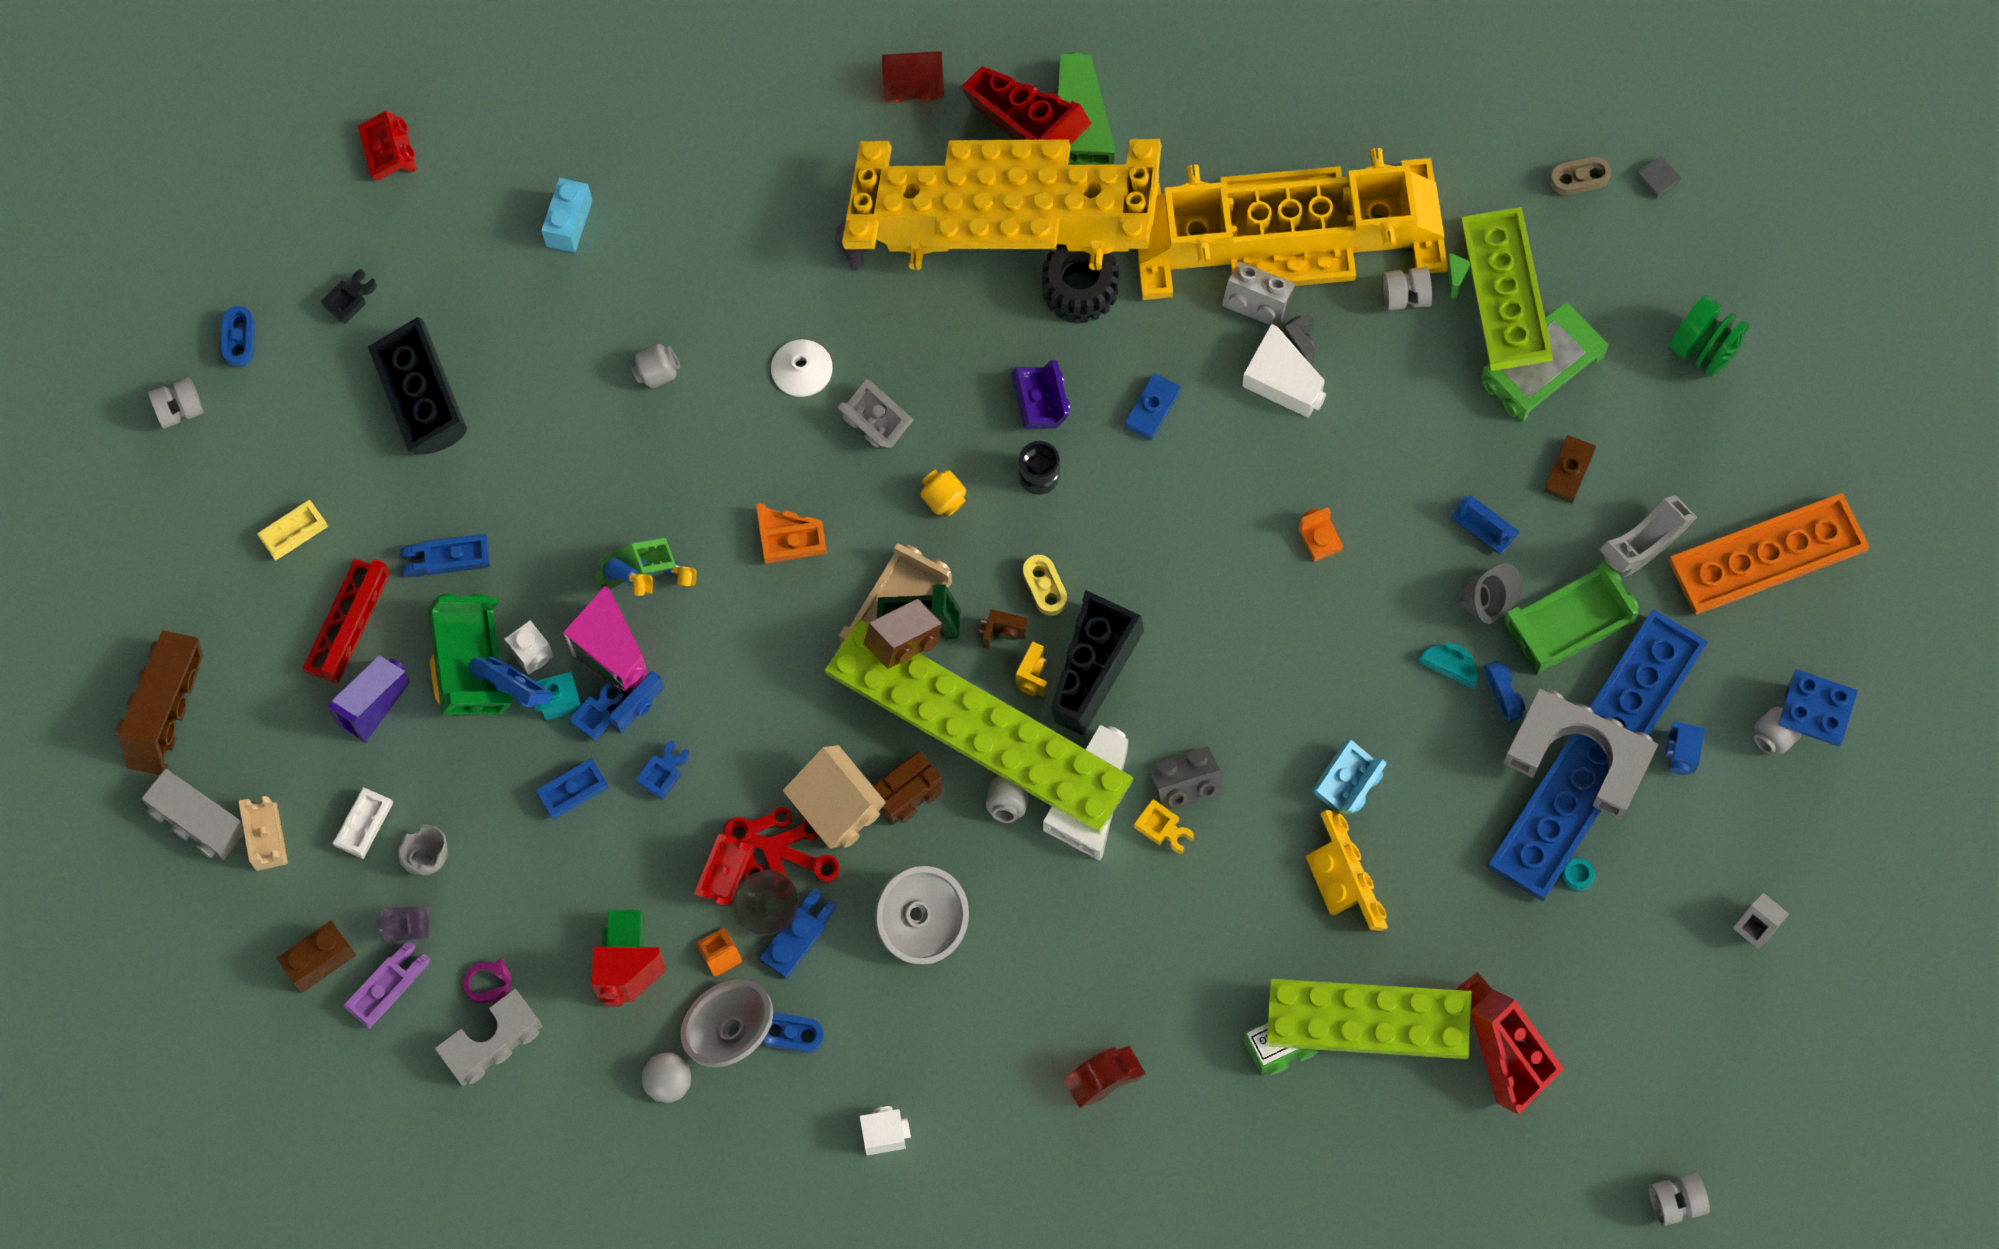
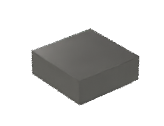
M1662 156L1637 174V178L1656 199L1679 183L1681 179L1679 174Z

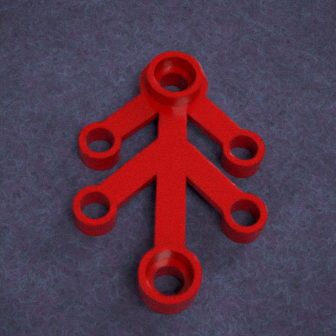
M778 807L773 813L752 821L744 817H734L728 820L723 827L722 833H728L733 836L736 830L741 829L745 834L739 839L756 845V848L763 850L775 880V893L779 897L788 898L794 892L793 882L787 877L780 858L813 871L815 877L822 883H831L838 878L840 867L835 857L822 855L815 858L787 846L803 839L815 841L820 837L817 832L811 835L805 832L806 828L811 826L807 820L799 827L769 838L758 834L773 826L780 829L787 828L792 822L791 813L787 808ZM781 813L788 816L784 822L776 820V817ZM752 853L744 874L746 881L750 885L756 886L764 881L765 874L763 868L756 864ZM826 866L833 869V872L828 876L821 873V870ZM757 870L761 874L759 878L751 879L749 878V873ZM781 883H788L790 888L782 892L778 889V886Z

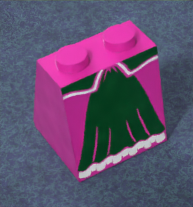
M604 586L563 634L570 654L605 682L610 683L619 693L622 692L627 697L648 675L643 655L610 589Z

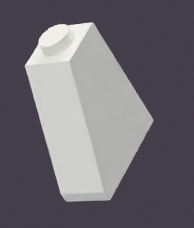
M1271 324L1244 373L1242 387L1307 418L1310 417L1314 409L1319 410L1326 398V393L1323 392L1325 380L1277 326Z

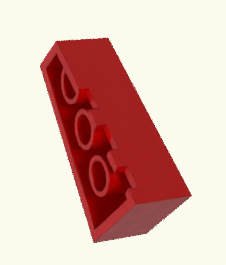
M981 66L961 86L972 106L1015 140H1069L1071 145L1091 125L1081 104L1071 101V103L1051 92L1049 94L1037 90L1031 84H1021L1014 81L1013 77L985 66Z

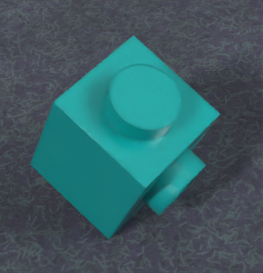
M572 672L536 681L552 693L549 704L534 705L535 711H542L546 721L573 714L581 706Z

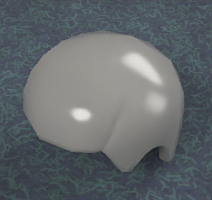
M427 824L421 825L420 829L414 834L406 833L398 849L400 865L412 875H430L440 870L448 857L445 834L438 827Z
M661 1052L651 1057L643 1067L641 1075L645 1093L656 1102L672 1103L681 1099L691 1085V1071L687 1061L677 1053Z

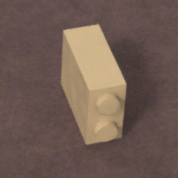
M839 745L823 747L783 789L786 796L830 849L841 846L847 848L852 845L860 836L858 832L864 826L872 824L880 816L878 811L886 804L885 800Z

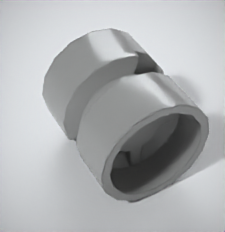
M1427 267L1409 269L1407 274H1404L1402 270L1383 272V295L1387 311L1405 309L1407 304H1410L1413 308L1431 306L1432 287Z
M190 376L173 382V386L170 389L163 386L148 392L163 429L180 423L181 417L191 419L205 413ZM176 398L179 407L171 408L169 401Z
M1697 1172L1678 1176L1675 1183L1667 1179L1649 1185L1651 1204L1656 1218L1662 1227L1681 1222L1685 1215L1689 1219L1707 1215L1710 1212L1707 1192ZM1674 1194H1676V1197H1677L1679 1206H1677V1202H1676V1199H1675V1197H1674Z

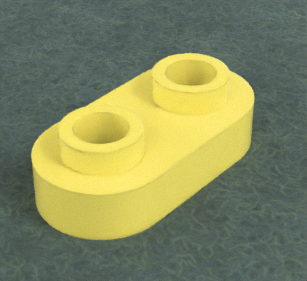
M1034 555L1028 558L1023 565V578L1037 609L1048 616L1060 614L1066 607L1067 593L1053 562L1044 555ZM1040 570L1044 572V576L1038 578L1033 573ZM1050 597L1057 600L1053 605H1049L1045 601Z

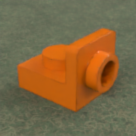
M1328 507L1322 510L1314 508L1307 511L1299 522L1298 531L1314 562L1343 550V544L1330 520L1331 512Z

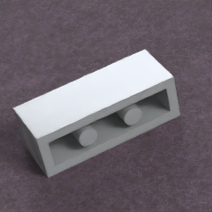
M168 769L162 772L141 798L148 807L146 813L159 823H162L165 819L173 825L171 830L185 841L189 837L198 843L195 847L209 858L216 855L224 861L244 836L241 820Z

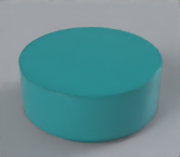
M1581 857L1572 858L1561 873V878L1568 889L1575 892L1585 891L1592 885L1595 879V869L1587 859Z

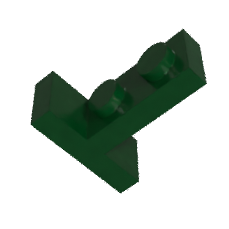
M946 584L933 585L932 595L878 597L876 619L919 599L942 623L941 631L946 639L959 638L961 609Z

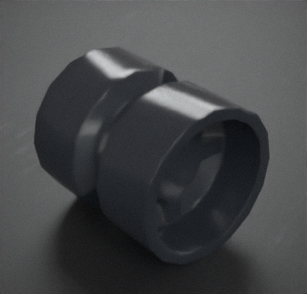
M1033 441L1024 446L1020 452V483L1025 490L1032 494H1047L1054 490L1058 484L1060 458L1058 451L1053 445L1045 441Z

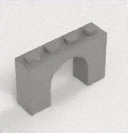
M1540 688L1507 753L1504 764L1533 778L1546 750L1553 741L1568 734H1580L1590 737L1603 748L1608 759L1607 776L1592 806L1622 820L1658 744L1653 742V739L1645 733H1634L1623 728V725L1613 718L1604 719L1594 714L1591 708L1583 704L1574 705L1564 700V697L1553 690L1545 691Z

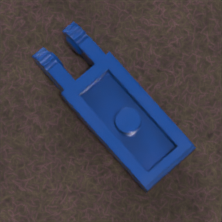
M486 534L425 541L424 544L411 545L400 549V555L404 559H417L425 556V562L413 563L402 567V575L409 578L420 577L425 574L434 575L490 567L489 545Z
M478 657L470 660L468 667L472 676H475L478 680L487 679L494 683L496 690L511 694L516 698L518 704L525 707L549 704L552 696L551 691L512 666L494 657H489L485 660Z
M816 888L807 896L801 908L798 907L759 958L760 962L786 980L825 930V924L838 906V903L830 900L824 906L817 919L812 917L809 913L822 895V892Z

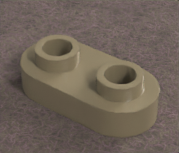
M1590 157L1561 163L1553 169L1550 185L1560 195H1572L1601 189L1609 182L1611 166L1605 159L1600 157ZM1595 173L1599 178H1592L1590 174ZM1566 179L1570 184H1563L1560 180Z

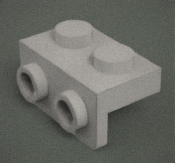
M1238 262L1228 280L1222 306L1268 325L1273 324L1279 328L1295 284L1243 262Z
M867 379L847 403L841 402L838 405V409L844 413L842 416L843 420L854 428L859 426L866 433L864 438L876 448L880 446L892 448L914 421L909 414L872 381Z

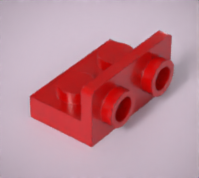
M385 110L358 125L371 178L379 181L401 168L411 173L417 170L414 160L416 157L415 151L410 145L407 134L409 128L402 117H398Z

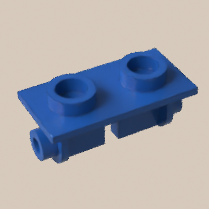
M1472 495L1464 496L1458 504L1459 508L1451 516V519L1500 555L1520 533L1519 530Z

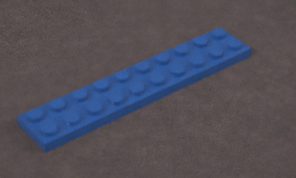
M1652 609L1589 708L1593 710L1594 714L1604 719L1613 718L1619 721L1623 728L1634 733L1642 732L1649 736L1707 646L1708 641ZM1580 734L1571 735L1488 864L1487 868L1542 902L1546 899L1601 810L1592 805L1607 776L1608 759L1603 748L1596 741Z

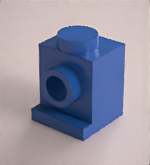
M1673 721L1668 731L1665 757H1670L1669 769L1672 773L1679 775L1695 773L1700 762L1705 727Z

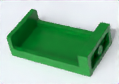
M446 593L436 597L428 608L441 715H503L512 704L511 694L496 690L494 688L495 684L487 679H476L475 676L470 674L468 667L472 658L480 657L485 660L486 658L494 657L500 660L493 610L498 604L497 597H487L486 594L482 593L473 594L469 597H457L456 594Z

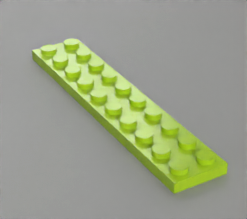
M861 619L857 621L826 667V675L997 775L1013 782L1021 789L1093 831L1101 833L1132 784L1133 777L920 653L904 664L899 663L887 669L863 644L869 624Z

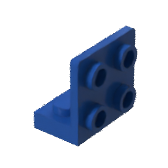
M1796 669L1787 685L1784 695L1786 700L1779 725L1820 741L1840 746L1843 742L1858 690Z

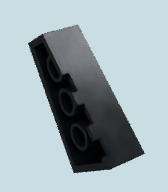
M1087 590L1084 592L1082 608L1076 620L1075 632L1072 642L1069 644L1065 667L1061 672L1051 707L1055 723L1082 736L1085 734L1144 633L1141 615Z

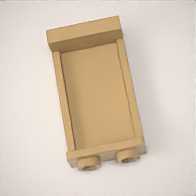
M896 543L893 548V557L849 627L845 625L839 634L840 646L859 619L868 624L876 620L878 597L932 595L933 585L946 584L947 588H949L952 583L949 567L940 560L933 559L931 561L923 557L922 553L911 545L904 547Z

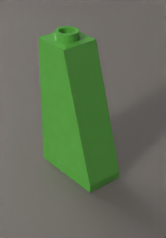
M1080 52L1061 53L1058 96L1071 103V101L1081 104L1091 122V125L1070 145L1068 165L1115 164V145L1092 57Z

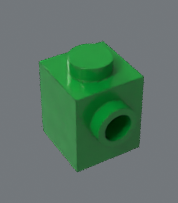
M608 910V927H602V946L644 947V916L642 911Z

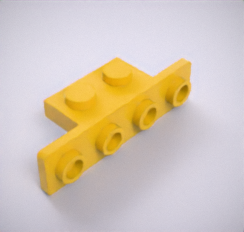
M1330 810L1321 812V817L1332 842L1305 857L1330 915H1337L1359 903L1371 930L1384 931L1388 928L1385 921L1387 918L1385 909L1374 896L1372 891L1374 884L1361 866L1359 849L1354 843H1351L1347 833L1349 830L1347 821L1338 812Z

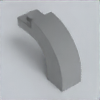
M1676 495L1664 498L1634 529L1619 538L1607 541L1600 551L1605 556V561L1610 567L1619 571L1624 577H1627L1644 567L1671 545L1697 519V516Z

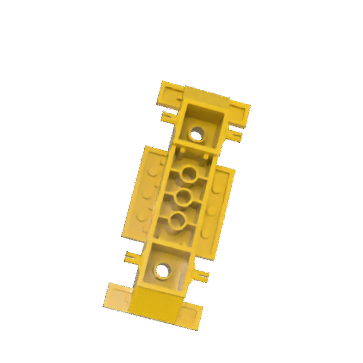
M1129 139L1126 164L1068 165L1071 149L1069 140H949L945 166H889L892 150L890 141H860L842 243L844 249H875L876 240L887 245L889 252H907L911 254L909 268L912 270H916V268L920 270L922 268L923 255L931 252H949V249H1056L1057 244H1066L1068 251H1084L1091 254L1089 268L1091 270H1095V268L1101 270L1103 254L1113 251H1129V249H1149L1159 182L1158 171L1162 148L1160 139Z
M1373 148L1369 151L1372 166L1360 170H1349L1348 176L1342 177L1341 166L1220 177V182L1218 183L1200 181L1199 166L1194 164V169L1192 170V165L1186 167L1188 183L1181 186L1165 187L1162 195L1160 183H1158L1149 249H1136L1142 300L1173 298L1171 270L1230 264L1232 274L1238 262H1243L1294 283L1295 286L1356 281L1353 253L1412 248L1415 268L1427 267L1430 274L1447 272L1448 264L1444 245V231L1431 158L1402 160L1400 166H1391L1384 164L1382 148H1377V153L1376 149ZM1381 215L1384 218H1373L1372 216ZM1192 232L1202 233L1200 235H1191Z

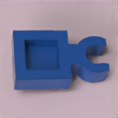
M606 683L601 688L600 698L597 701L589 696L569 719L571 725L594 742L611 724L609 717L611 709H615L625 699L622 692L615 699L607 698L613 689L610 683Z
M670 740L665 745L664 757L661 759L653 755L635 779L636 784L662 801L681 776L680 771L676 767L685 764L690 756L689 750L686 748L681 755L673 756L671 753L676 747V743L673 740Z

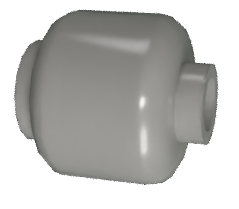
M656 343L636 353L634 357L635 366L631 369L639 384L644 382L649 388L655 389L674 380L680 364L670 346L665 347L660 343Z
M1781 707L1771 708L1754 725V741L1767 754L1786 753L1802 736L1798 732L1779 725L1783 710Z
M997 776L990 781L985 802L986 809L999 822H1014L1025 815L1030 793L1021 789L1013 782Z

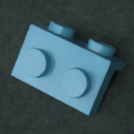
M1345 740L1311 792L1341 815L1356 813L1365 804V795L1369 789L1377 785L1382 779V770L1387 762L1383 759L1372 758L1355 742Z

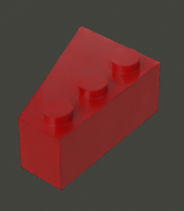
M1493 989L1470 1013L1496 1103L1519 1115L1564 1068L1516 1000Z

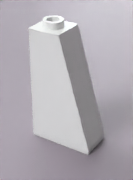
M1100 725L1086 750L1123 771L1128 752V739L1125 738V734L1119 729L1111 726L1106 728ZM1051 807L1043 821V831L1100 861L1104 853L1112 815L1099 834L1056 808Z

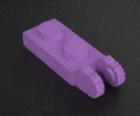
M410 941L405 943L391 958L388 957L344 1005L368 1029L379 1020L415 981L414 978L419 976L430 963V958L423 954L406 971L399 966L412 955L416 948Z

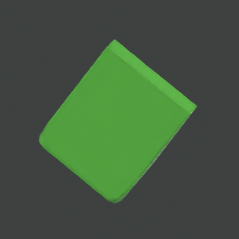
M1450 253L1447 262L1450 298L1455 299L1468 278L1470 261Z

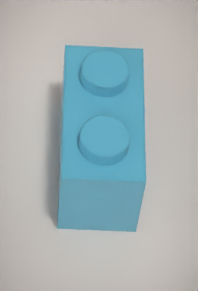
M559 177L541 230L546 247L571 253L576 252L593 201L588 184Z

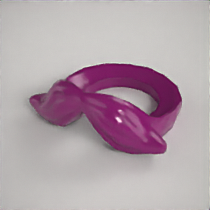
M500 958L497 962L476 963L471 967L463 981L464 990L468 998L473 1002H491L493 1005L509 994L511 973L505 966L503 958ZM484 969L495 974L505 984L503 987L491 989L483 994H475L470 988V982L476 972Z

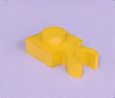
M1154 799L1134 823L1136 830L1159 846L1165 839L1168 840L1172 850L1178 854H1183L1184 847L1177 842L1179 837H1186L1191 842L1194 839V833L1186 827L1178 828L1176 826L1179 822V817Z

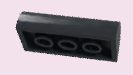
M416 317L368 346L408 451L414 454H430L457 443L465 435L467 426L424 320Z

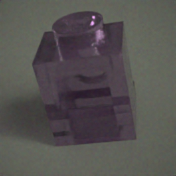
M429 905L381 909L382 915L379 917L378 927L380 934L383 935L384 942L419 940L432 937ZM405 917L408 920V929L404 928L402 924Z

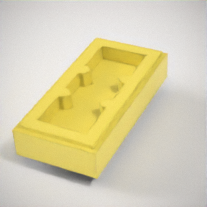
M309 499L258 532L257 535L276 561L326 529L328 525Z

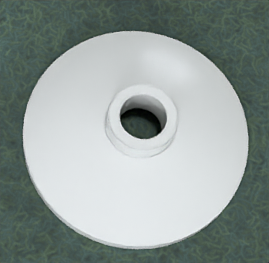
M803 339L794 340L783 345L775 353L771 363V374L777 387L784 393L795 397H807L820 392L830 381L833 370L832 360L826 349L814 341ZM798 361L807 362L806 365L803 367H798L795 365Z

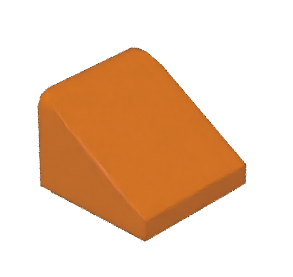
M725 928L696 942L700 953L715 977L742 963V958Z

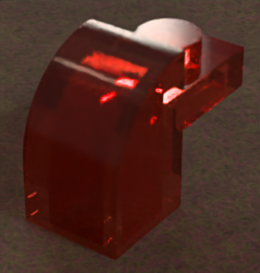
M1129 1045L1118 1050L1112 1047L1097 1054L1077 1067L1063 1081L1078 1107L1082 1108L1102 1101L1116 1088L1135 1082L1146 1073Z

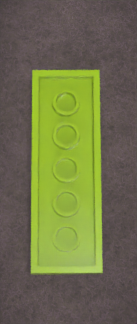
M1522 207L1461 217L1491 371L1553 361V352Z
M1271 979L1267 1046L1468 1059L1472 991Z

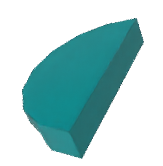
M1452 643L1436 645L1432 648H1427L1418 658V663L1473 690L1476 688L1479 677L1477 665L1472 659V654L1462 646Z

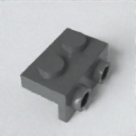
M1208 746L1147 765L1149 775L1157 790L1160 804L1168 810L1218 796L1224 792L1220 769Z

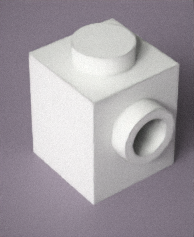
M531 620L505 638L510 653L528 675L536 669L543 667L554 657L549 643Z
M891 1106L879 1107L873 1110V1114L860 1116L866 1155L906 1149L904 1139L911 1138L908 1118L901 1119L899 1109L893 1110Z

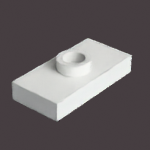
M363 787L333 842L334 846L364 859L393 805L392 799Z

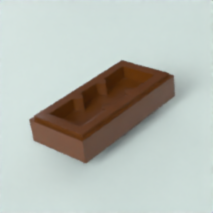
M1567 435L1546 483L1544 492L1573 503L1596 446Z

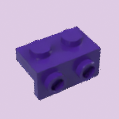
M1050 360L1044 367H1016L1011 372L1024 428H1058L1070 415V402L1066 398L1063 386L1064 378L1059 369L1058 361Z

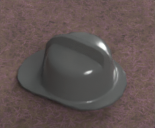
M1501 563L1481 575L1468 579L1463 588L1462 598L1457 602L1458 606L1465 608L1469 615L1479 618L1483 623H1494L1506 615L1508 611L1514 609L1519 602L1522 592V581L1518 570L1512 564Z

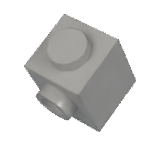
M1763 893L1749 907L1733 929L1757 949H1760L1783 923L1789 913Z

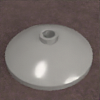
M914 866L898 872L885 884L876 902L875 926L881 942L892 955L908 963L931 964L944 959L958 947L968 927L969 906L962 887L950 874L935 867ZM916 907L918 915L915 919H912L910 912Z
M743 979L725 981L705 991L688 1009L682 1022L681 1043L685 1052L693 1061L707 1067L727 1066L747 1057L762 1043L771 1027L773 1005L769 995L757 983Z

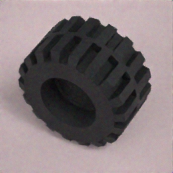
M1063 244L1056 246V252L1050 250L1047 254V261H1044L1042 266V291L1044 300H1047L1048 308L1050 310L1056 309V316L1062 318L1065 315L1067 316V321L1073 323L1075 318L1080 319V323H1087V318L1092 317L1094 321L1099 319L1100 312L1104 315L1109 312L1110 305H1114L1119 284V268L1116 266L1117 260L1114 255L1110 256V253L1103 254L1102 269L1097 270L1095 268V270H1091L1089 268L1091 254L1084 251H1068L1067 246ZM1074 272H1086L1094 276L1097 282L1086 289H1075L1068 286L1063 280Z

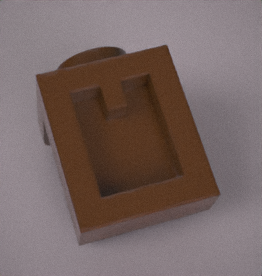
M990 609L988 619H982L979 629V637L983 638V648L990 649L994 632L999 633L1000 637L1007 640L1025 639L1028 630V617Z

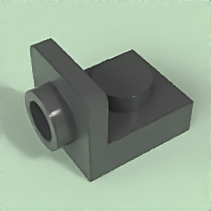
M1308 313L1303 317L1298 315L1289 320L1285 326L1284 335L1304 358L1312 364L1316 345L1313 338L1307 332L1312 330L1314 317L1311 313Z

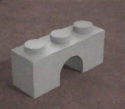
M516 989L489 1008L497 1021V1030L491 1039L485 1042L473 1041L461 1028L435 1048L462 1087L467 1083L473 1084L485 1075L484 1070L494 1063L500 1064L512 1055V1049L521 1043L527 1044L538 1036V1030L543 1027L538 1017Z

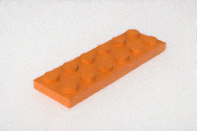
M1839 493L1670 556L1668 562L1696 616L1865 553L1870 546L1844 494Z

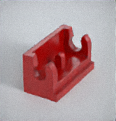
M718 833L694 894L715 900V903L720 905L727 904L731 906L756 845L728 833Z

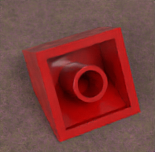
M593 947L591 986L598 1001L603 1002L605 1006L620 1007L623 1006V1002H633L666 971V963L660 947Z

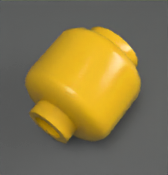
M934 470L922 480L925 486L921 490L920 496L936 515L946 514L949 517L965 504L966 488L950 470H945L940 474L937 470Z

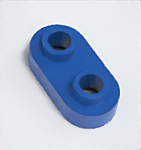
M234 306L229 308L222 317L221 353L229 365L242 367L248 364L254 356L255 321L247 308ZM244 322L241 328H235L237 323ZM243 350L241 355L234 356L236 351Z
M1497 660L1484 665L1486 680L1505 720L1510 723L1521 719L1522 711L1525 710V704L1520 693H1515L1510 684L1512 676L1507 665H1501Z
M773 1013L771 1027L762 1042L771 1048L800 1053H813L822 1046L824 1033L821 1025L814 1019ZM774 1027L781 1029V1033L777 1037L769 1034L770 1030ZM804 1033H812L814 1035L813 1039L810 1042H804L801 1039Z

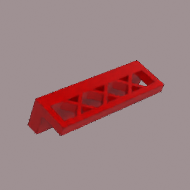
M354 558L302 667L304 672L339 684L390 576L385 562L373 558L370 564ZM359 569L367 573L361 586L357 588L354 579ZM355 597L347 615L344 616L341 610L343 602ZM342 624L334 643H330L328 638L330 630ZM329 652L321 669L313 666L318 656Z

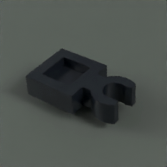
M362 269L357 270L353 274L352 282L349 285L341 281L321 301L323 307L344 324L366 304L362 296L372 293L377 287L376 281L373 278L366 284L360 283L366 276Z

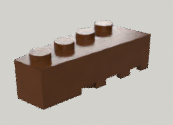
M162 630L158 641L152 643L149 662L146 667L141 669L139 674L138 688L135 693L130 695L124 720L121 719L118 722L116 728V737L119 738L128 769L155 775H161L167 769L168 765L164 763L163 759L166 750L173 751L176 742L174 737L176 720L182 721L186 711V696L184 693L192 692L203 657L199 638Z

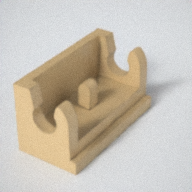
M262 796V802L251 803L249 799L239 800L248 858L256 871L288 864L278 804L276 802L273 803L267 796Z

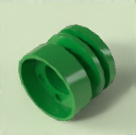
M1704 295L1685 317L1672 337L1668 349L1684 360L1695 351L1699 352L1695 367L1700 369L1708 360H1711L1705 374L1713 378L1722 368L1730 363L1740 349L1745 333L1749 328V323L1742 320L1732 330L1731 327L1736 319V315L1731 313L1720 322L1717 319L1721 313L1722 305Z

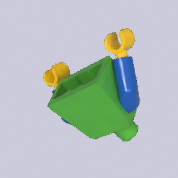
M661 538L632 543L600 559L599 565L601 570L596 572V580L602 588L606 586L610 590L633 585V594L643 596L645 592L652 594V577L666 573L673 576L676 573L678 574V585L694 586L697 573L692 567L679 566V563L672 556L667 539Z

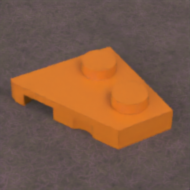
M762 503L756 504L765 564L827 554L821 520L811 517H800L796 513L786 510L784 512L767 508Z

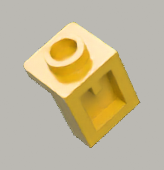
M1033 641L1016 673V685L1019 686L1022 692L1028 695L1036 696L1038 694L1044 697L1047 692V682L1038 677L1041 675L1047 659L1043 658L1044 646Z

